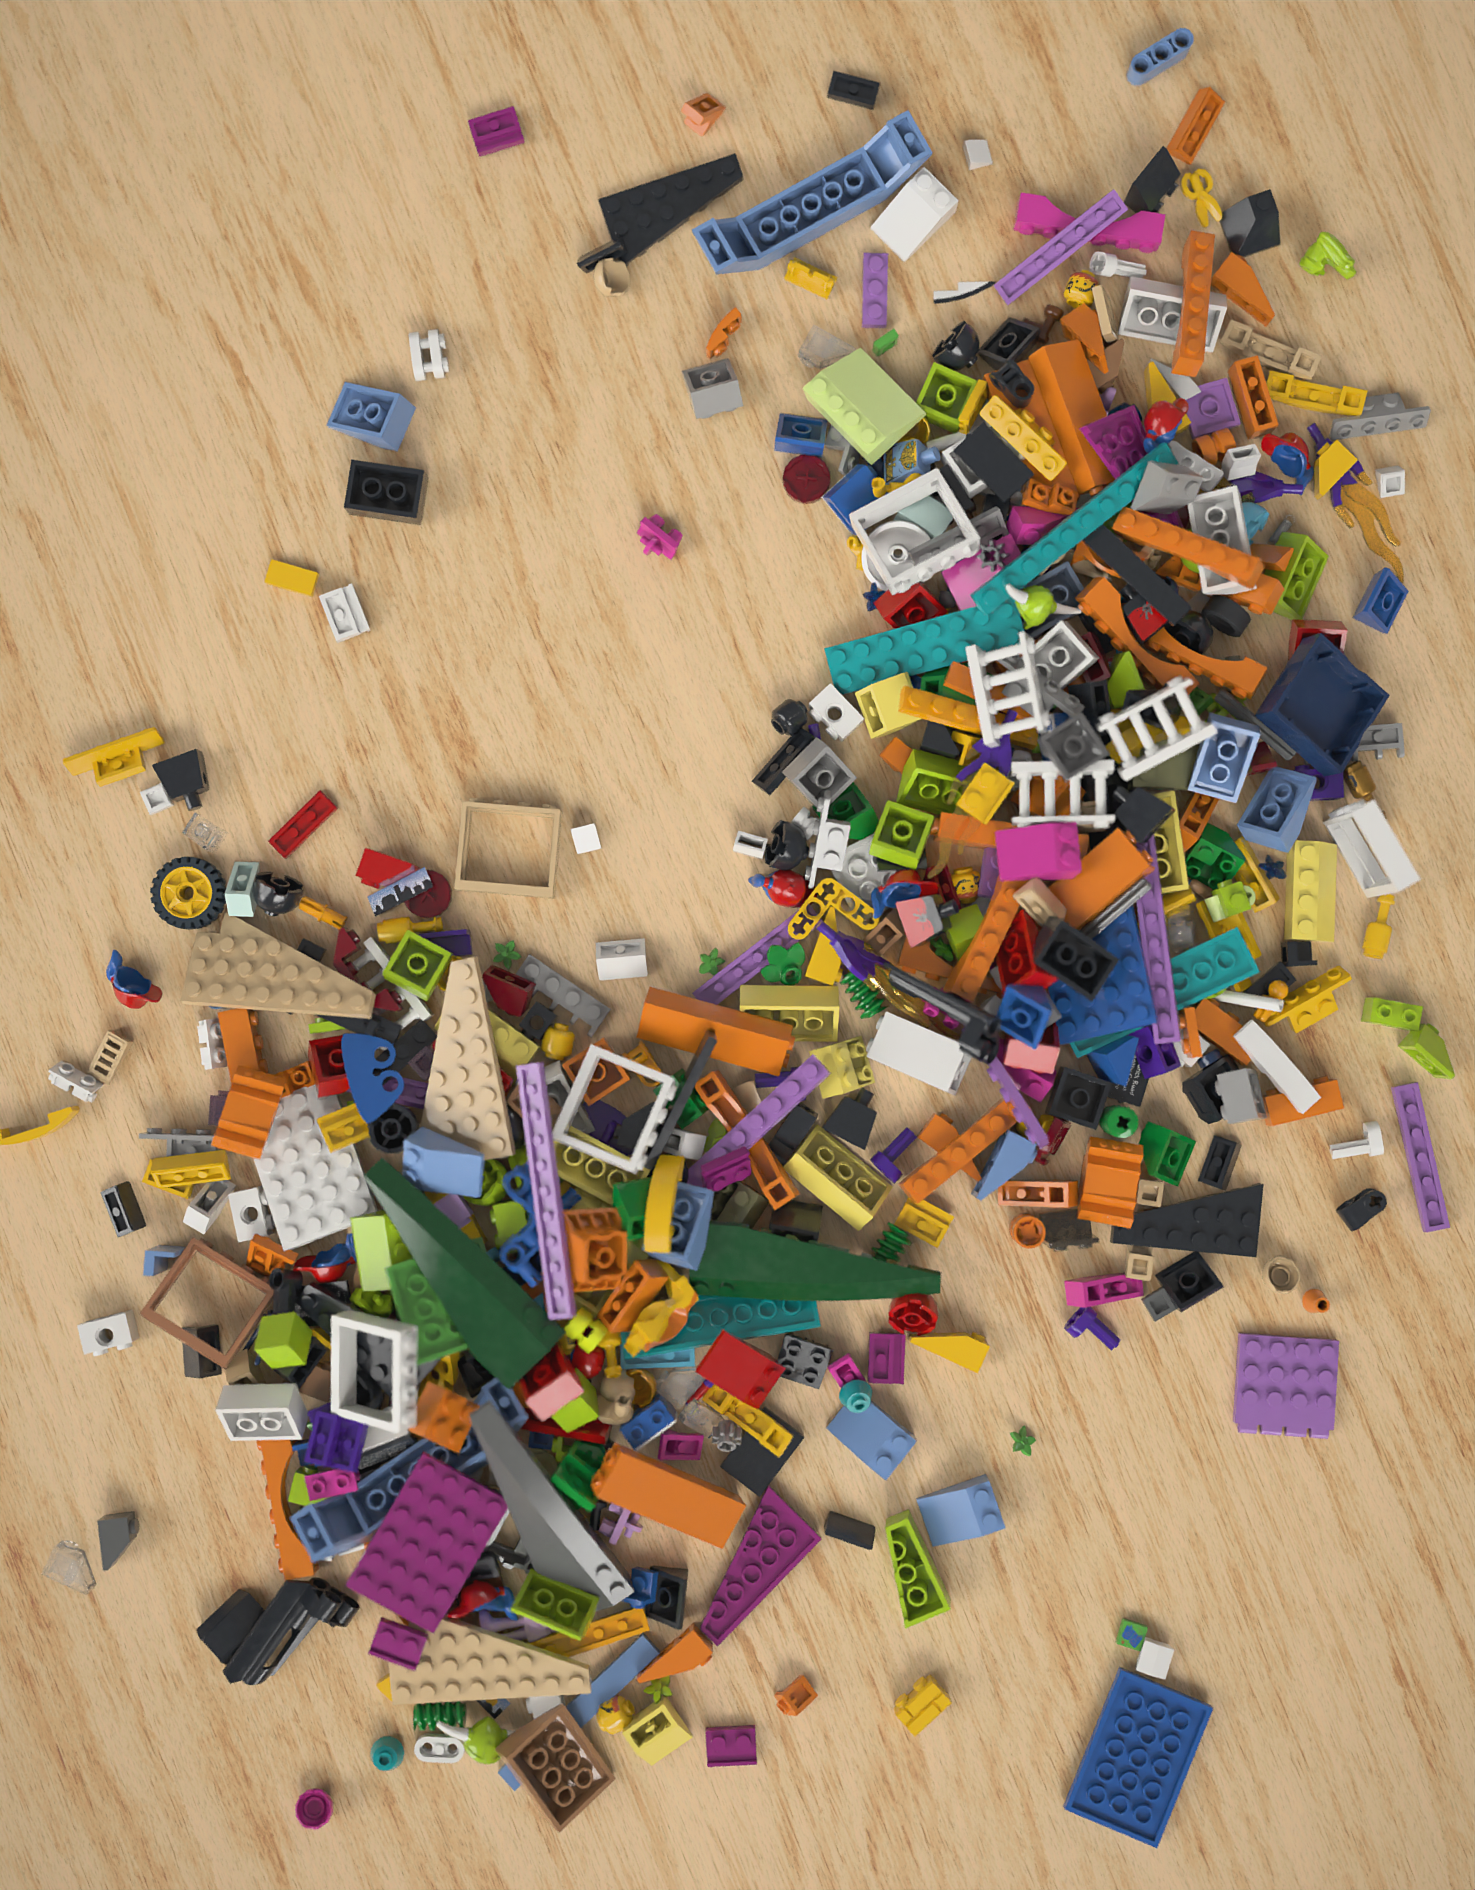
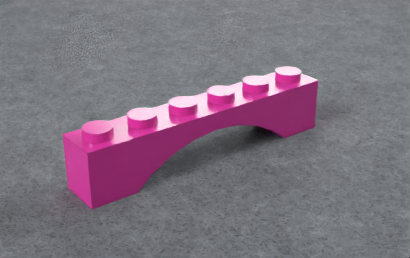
M1021 192L1017 203L1013 230L1019 231L1023 235L1035 233L1051 239L1076 218L1062 212L1045 196ZM1140 211L1131 217L1112 222L1088 242L1096 246L1114 245L1117 249L1122 250L1129 248L1139 249L1142 253L1157 252L1162 241L1166 214Z

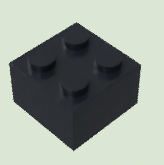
M1060 1066L1045 1113L1096 1130L1112 1083Z

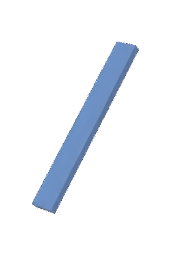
M644 1633L591 1681V1694H578L566 1705L567 1710L580 1728L598 1712L600 1704L613 1698L660 1653V1650ZM506 1764L498 1770V1774L514 1791L521 1786Z

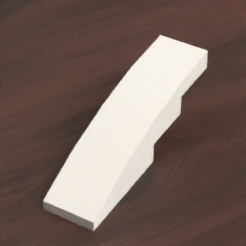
M1250 1020L1233 1035L1257 1068L1268 1076L1279 1092L1285 1094L1298 1112L1304 1114L1321 1098L1291 1060L1253 1020Z

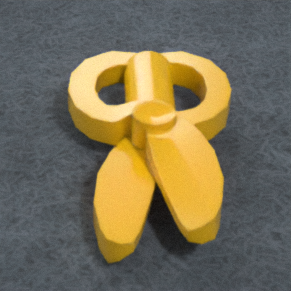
M1197 169L1194 173L1185 174L1181 179L1180 187L1185 197L1192 200L1197 199L1195 211L1203 228L1209 226L1207 210L1219 222L1222 219L1221 208L1213 196L1209 194L1213 187L1210 173L1205 169ZM1199 176H1202L1206 181L1207 188L1205 190ZM1188 179L1190 180V183H1191V185H1192L1193 190H1194L1195 193H1192V192L1188 189V187H1187V180H1188Z

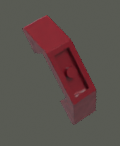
M343 927L338 933L333 966L339 974L372 991L365 981L361 982L356 975L359 971L352 961H346L347 958L362 949L358 944L361 939L353 929L349 931L348 928ZM385 988L376 994L374 1008L398 1012L404 1009L401 1005L403 1000L396 990L391 991L389 988Z

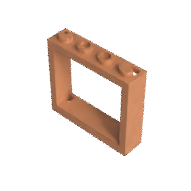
M192 1238L139 1314L214 1363L227 1369L274 1300V1290L271 1289L269 1279L266 1277L260 1280L253 1275L255 1271L247 1265L242 1264L240 1267L233 1263L234 1258L228 1253L221 1251L219 1254L211 1249L213 1245L202 1238L199 1241ZM196 1252L266 1295L226 1355L156 1312V1309Z

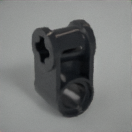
M1008 358L1005 361V365L998 371L989 374L992 384L1004 394L1013 406L1024 408L1029 405L1034 393V385L1011 358ZM1020 389L1025 390L1028 396L1020 397L1016 391Z
M1366 1188L1353 1198L1342 1203L1336 1209V1212L1349 1230L1355 1231L1386 1208L1387 1199L1382 1192ZM1371 1196L1376 1197L1374 1199V1205L1369 1204L1371 1202Z

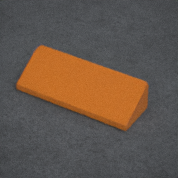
M1211 87L1202 88L1197 91L1167 146L1171 156L1188 165L1192 164L1225 104V101Z

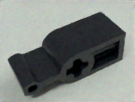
M801 1102L790 1111L768 1144L782 1167L818 1117V1113Z

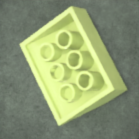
M861 347L820 371L803 387L807 400L871 465L926 416V413Z

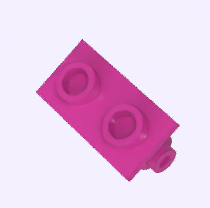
M335 1469L304 1476L310 1501L359 1490L357 1481L360 1480L359 1471L353 1473Z

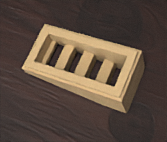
M108 1030L87 1073L110 1085L134 1042L113 1030ZM112 1041L121 1046L119 1050L111 1046ZM107 1050L117 1054L116 1057L113 1058L106 1054ZM105 1058L113 1064L110 1067L107 1064L101 1062V1060ZM100 1066L109 1071L107 1076L97 1071V1067Z

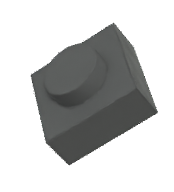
M1163 1287L1141 1299L1155 1322L1176 1310Z

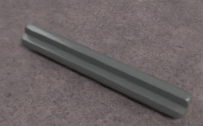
M1225 689L1219 691L1215 696L1214 700L1236 719L1258 725L1260 729L1259 738L1283 758L1290 760L1296 754V751Z
M1144 877L1140 878L1079 931L1090 939L1094 938L1152 888L1149 881Z

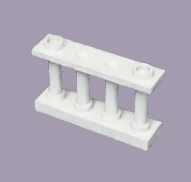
M1025 632L1019 633L1020 644L985 652L976 645L966 647L984 745L990 748L1000 746L999 738H1002L1004 734L1037 726L1038 731L1045 735L1048 733L1047 726L1051 725L1049 714L1047 711H1044L1033 653L1036 652V645L1034 639L1030 638ZM1023 653L1025 668L991 677L987 675L985 666L988 665V662ZM1028 678L1030 692L997 701L991 699L990 690L993 689V686ZM1032 702L1034 717L1002 725L996 723L994 714H997L998 710Z
M1178 676L1167 682L1168 687L1115 715L1113 712H1110L1099 718L1100 722L1095 727L1099 731L1107 729L1123 761L1121 763L1123 767L1117 769L1123 780L1126 781L1217 733L1212 723L1200 721L1184 688L1193 683L1190 678ZM1173 693L1176 694L1191 724V731L1184 735L1177 732L1162 702V699ZM1150 705H1153L1168 736V743L1161 747L1154 744L1139 714V711ZM1127 717H1130L1146 749L1144 751L1145 755L1138 759L1132 757L1116 726V723Z
M1099 760L1070 779L1071 816H1055V779L1061 774L1052 761L1012 762L1011 777L1017 776V780H1019L1020 817H1012V826L1020 828L1047 823L1076 822L1077 825L1094 824V828H1108L1109 824L1114 823L1115 815H1106L1105 778H1108V774L1113 773L1114 760ZM1082 775H1093V778H1095L1096 816H1081L1080 779L1083 778ZM1032 776H1042V779L1045 781V817H1030L1029 780L1032 779Z
M370 937L363 942L367 947L364 950L365 953L352 963L359 970L371 960L373 962L377 960L382 968L379 969L380 972L366 982L371 990H373L386 980L383 977V971L391 957L376 938ZM399 986L394 989L401 996L402 1000L406 999L411 1005L410 1011L395 1022L402 1025V1029L415 1019L419 1020L421 1018L423 1021H427L434 1016L423 999ZM373 1008L372 1012L381 1015L386 1010ZM386 1047L377 1048L378 1050L382 1048L383 1051L387 1049Z

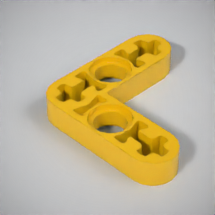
M826 878L817 885L788 925V933L795 940L804 939L829 906H832L863 930L874 929L879 922V918L874 919L872 917L874 923L872 925L868 923L866 926L862 924L864 919L860 915H857L856 919L853 918L851 915L858 910L859 905L864 907L861 912L865 915L869 913L873 915L874 909L836 880ZM831 883L834 885L832 890L835 893L833 895L828 894L824 900L828 901V904L825 906L820 899L813 896L817 893L820 897L824 892L822 885L828 886ZM850 897L854 900L855 907L852 911L842 909L841 901L844 898ZM816 902L820 905L821 911L817 916H811L807 913L806 907L809 903ZM803 913L813 923L809 925L806 922L803 926L805 933L795 935L792 925L794 923L800 924L803 918L799 917V915Z

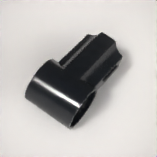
M276 1268L271 1272L269 1285L274 1290L273 1315L295 1312L296 1292L301 1289L303 1284V1276L300 1271Z

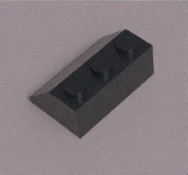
M1049 916L1036 936L1032 962L1093 1002L1118 963L1119 958L1064 920Z

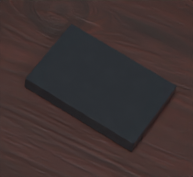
M764 1406L762 1411L794 1436L781 1457L776 1456L746 1431L741 1438V1445H736V1448L728 1454L720 1465L723 1470L759 1497L804 1439V1435L766 1406Z

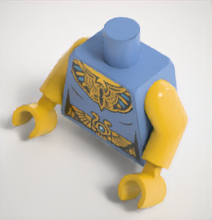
M903 436L884 453V479L879 477L872 480L874 496L881 498L886 492L890 493L930 472V464L940 460V453L937 447L934 446L928 449L918 439Z

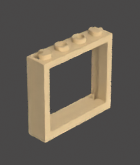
M469 798V802L462 801L454 889L467 892L555 899L562 811L557 809V805L542 804V808L532 807L533 803L518 802V806L508 805V801L494 800L493 804L484 803V799ZM472 812L553 818L547 887L466 880Z

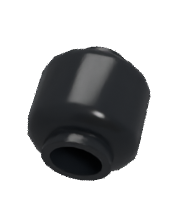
M787 699L772 711L771 724L779 734L791 736L806 725L808 719L806 714L807 708L801 701L796 702L795 700Z

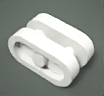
M438 329L428 330V338L421 339L419 332L409 333L415 380H426V372H433L435 379L445 378V372H449L447 357H443L442 349L446 348L444 333L439 334ZM430 348L432 362H424L423 349Z

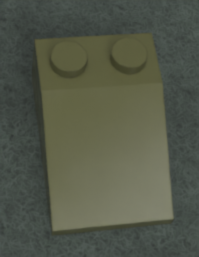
M1166 739L1154 744L1161 747L1168 742ZM1200 742L1128 779V790H1135L1137 787L1144 790H1188ZM1145 747L1140 749V757L1145 755Z

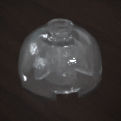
M1191 905L1178 907L1165 915L1169 950L1180 955L1199 945V943H1194L1198 930Z

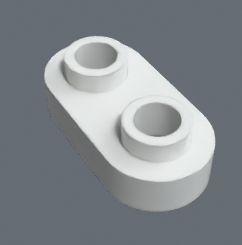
M426 1733L418 1738L414 1751L416 1757L423 1762L455 1763L463 1757L465 1747L463 1740L448 1734ZM430 1743L433 1748L427 1749L424 1744ZM455 1744L457 1749L451 1750L449 1745Z

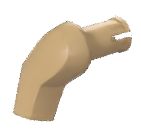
M624 1392L619 1393L615 1398V1402H609L602 1395L597 1396L600 1416L598 1419L602 1423L622 1425L629 1422L633 1416V1408L630 1405L631 1399H629L630 1395Z

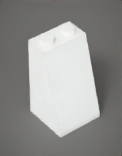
M889 1012L881 1016L876 1025V1029H878L875 1038L870 1039L867 1045V1057L955 1096L972 1058L959 1050L960 1044L957 1041Z

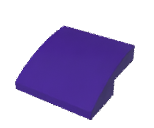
M317 1411L304 1461L357 1473L369 1424Z

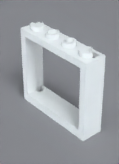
M938 468L849 514L854 531L892 596L898 592L903 593L907 591L913 584L919 581L930 579L934 573L942 569L951 568L957 561L965 557L969 558L981 549L979 535ZM937 491L966 539L909 570L892 577L864 529Z
M1364 799L1342 808L1340 807L1328 814L1330 818L1323 823L1367 898L1399 892L1420 880L1375 800L1365 803ZM1352 817L1354 818L1355 822L1357 823V825H1358V827L1360 828L1362 834L1364 835L1365 839L1367 840L1368 844L1370 845L1372 851L1374 852L1375 856L1377 857L1379 863L1381 864L1382 868L1384 869V871H1385V873H1386V875H1387L1388 877H1385V875L1383 874V872H1382V870L1380 869L1378 863L1376 862L1375 858L1373 857L1371 851L1369 850L1368 846L1366 845L1364 839L1362 838L1361 834L1359 833L1357 827L1355 826L1354 822L1352 821V819H1351Z
M591 1044L553 1129V1140L633 1174H637L638 1169L642 1170L644 1164H646L648 1156L645 1153L648 1146L653 1147L658 1133L655 1130L658 1123L662 1124L668 1111L665 1109L668 1099L672 1101L675 1096L677 1086L674 1085L676 1082L670 1076ZM600 1058L663 1083L630 1162L567 1136Z
M353 1310L332 1315L331 1414L397 1433L415 1427L417 1326ZM357 1330L394 1339L393 1414L356 1404Z

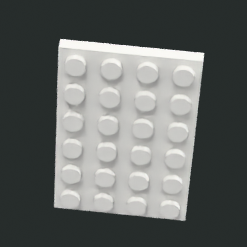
M315 1085L308 1088H300L293 1091V1094L281 1098L261 1158H253L284 1251L293 1250L351 1227L350 1217L378 1211L370 1186L363 1176L365 1171L356 1145L352 1144L333 1153L329 1152L316 1119L343 1107L338 1094L318 1098Z

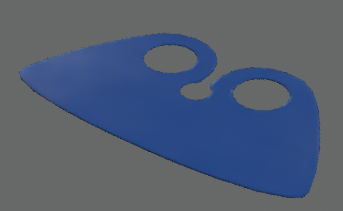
M346 1033L343 1034L341 1046L348 1083L361 1117L365 1122L370 1123L383 1114L398 1099L404 1088V1080L398 1072L393 1070L384 1071L379 1076H374L372 1073L375 1068L383 1069L393 1063L396 1054L394 1046L389 1041L365 1034ZM379 1047H386L390 1051V1057L385 1062H378L374 1057L375 1050ZM388 1076H393L398 1081V1087L392 1092L385 1091L382 1087L383 1080Z

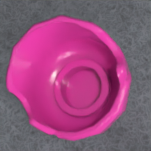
M315 1788L309 1789L299 1796L295 1805V1814L304 1828L317 1830L329 1822L333 1814L334 1805L331 1796L326 1791Z

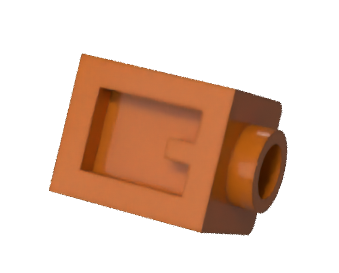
M799 1675L783 1692H777L774 1695L778 1701L776 1705L783 1714L798 1716L818 1696L804 1675Z

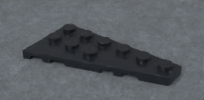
M736 153L598 199L611 240L622 236L628 250L626 254L618 257V261H623L628 266V263L636 257L642 256L655 243L661 242L689 221V218L695 213L705 209L707 204L715 198L721 197L743 180V174Z
M1253 1184L1252 1186L1236 1188L1223 1193L1206 1195L1172 1205L1134 1212L1131 1228L1111 1226L1110 1242L1114 1244L1257 1258L1264 1184Z
M315 1282L308 1284L296 1299V1303L330 1337L332 1315L347 1310L364 1313L359 1310V1306L340 1300L337 1294ZM357 1330V1364L393 1400L394 1339ZM443 1357L417 1365L416 1388Z

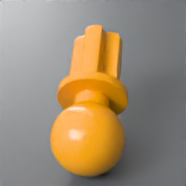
M1276 980L1268 987L1269 996H1262L1284 999L1289 989L1285 982ZM1257 1008L1254 1016L1257 1020L1265 1023L1273 1011Z

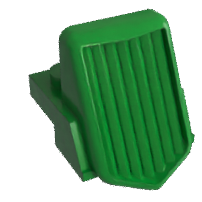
M576 1439L562 1456L554 1473L551 1475L549 1481L562 1490L577 1509L583 1506L586 1510L590 1511L599 1499L592 1490L591 1485L593 1476L596 1472H599L604 1463L607 1453L604 1446L589 1441L579 1442Z

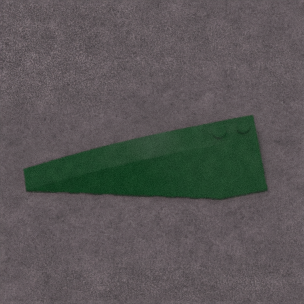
M381 1157L363 1175L379 1203L384 1207L390 1221L398 1230L401 1239L412 1253L413 1259L434 1293L438 1296L444 1310L449 1314L471 1354L509 1390L557 1343L566 1331L553 1319H549V1315L501 1267L428 1198Z
M709 1221L706 1246L697 1271L689 1269L690 1286L697 1295L787 1301H851L900 1298L915 1293L929 1295L938 1294L941 1291V1272L911 1264L904 1267L890 1259H886V1262L872 1259L870 1254L861 1253V1256L849 1253L850 1249L808 1240L806 1243L796 1239V1236L786 1234L785 1237L771 1234L772 1230L761 1228V1231L749 1229L747 1224L736 1222Z

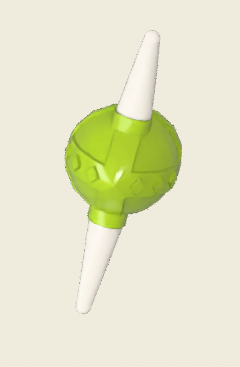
M1009 584L1006 585L1007 592L1015 599V604L1026 621L1023 624L1024 629L1040 625L1045 622L1049 614L1082 613L1079 608L1065 606L1054 601L1053 594L1044 586L1033 585L1017 590Z
M484 1717L472 1727L466 1728L453 1727L441 1721L437 1722V1726L442 1731L454 1738L463 1740L468 1755L482 1764H493L500 1760L501 1757L495 1748L515 1731L501 1729L499 1724L491 1717Z

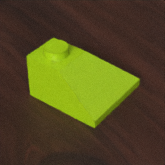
M1130 651L1115 654L1110 665L1112 677L1106 680L1111 709L1123 706L1128 690L1144 689Z
M1420 1024L1419 1031H1410L1398 1045L1433 1077L1442 1079L1454 1078L1455 1073L1445 1042L1438 1035L1439 1031L1431 1024Z

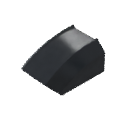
M1229 1054L1224 1055L1182 1082V1092L1189 1099L1198 1114V1118L1207 1124L1223 1119L1221 1113V1105H1224L1222 1095L1219 1096L1215 1087V1081H1218L1217 1075L1240 1070Z
M238 1589L201 1623L196 1631L199 1639L205 1643L221 1663L227 1665L265 1610L250 1593Z

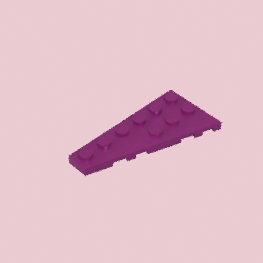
M1134 405L1079 428L1115 479L1148 454L1143 446L1146 433ZM1177 510L1170 514L1138 511L1184 529Z
M770 1485L766 1488L700 1625V1630L717 1647L822 1539Z

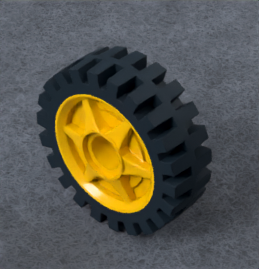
M181 857L165 863L163 868L156 872L157 877L152 880V883H154L153 888L150 887V893L153 896L151 897V903L154 904L155 907L153 908L159 914V917L169 925L180 929H200L210 925L212 921H216L219 918V913L223 912V906L226 904V882L222 878L221 872L211 863L200 858ZM188 887H192L194 895L191 899L187 900L184 895L185 890Z

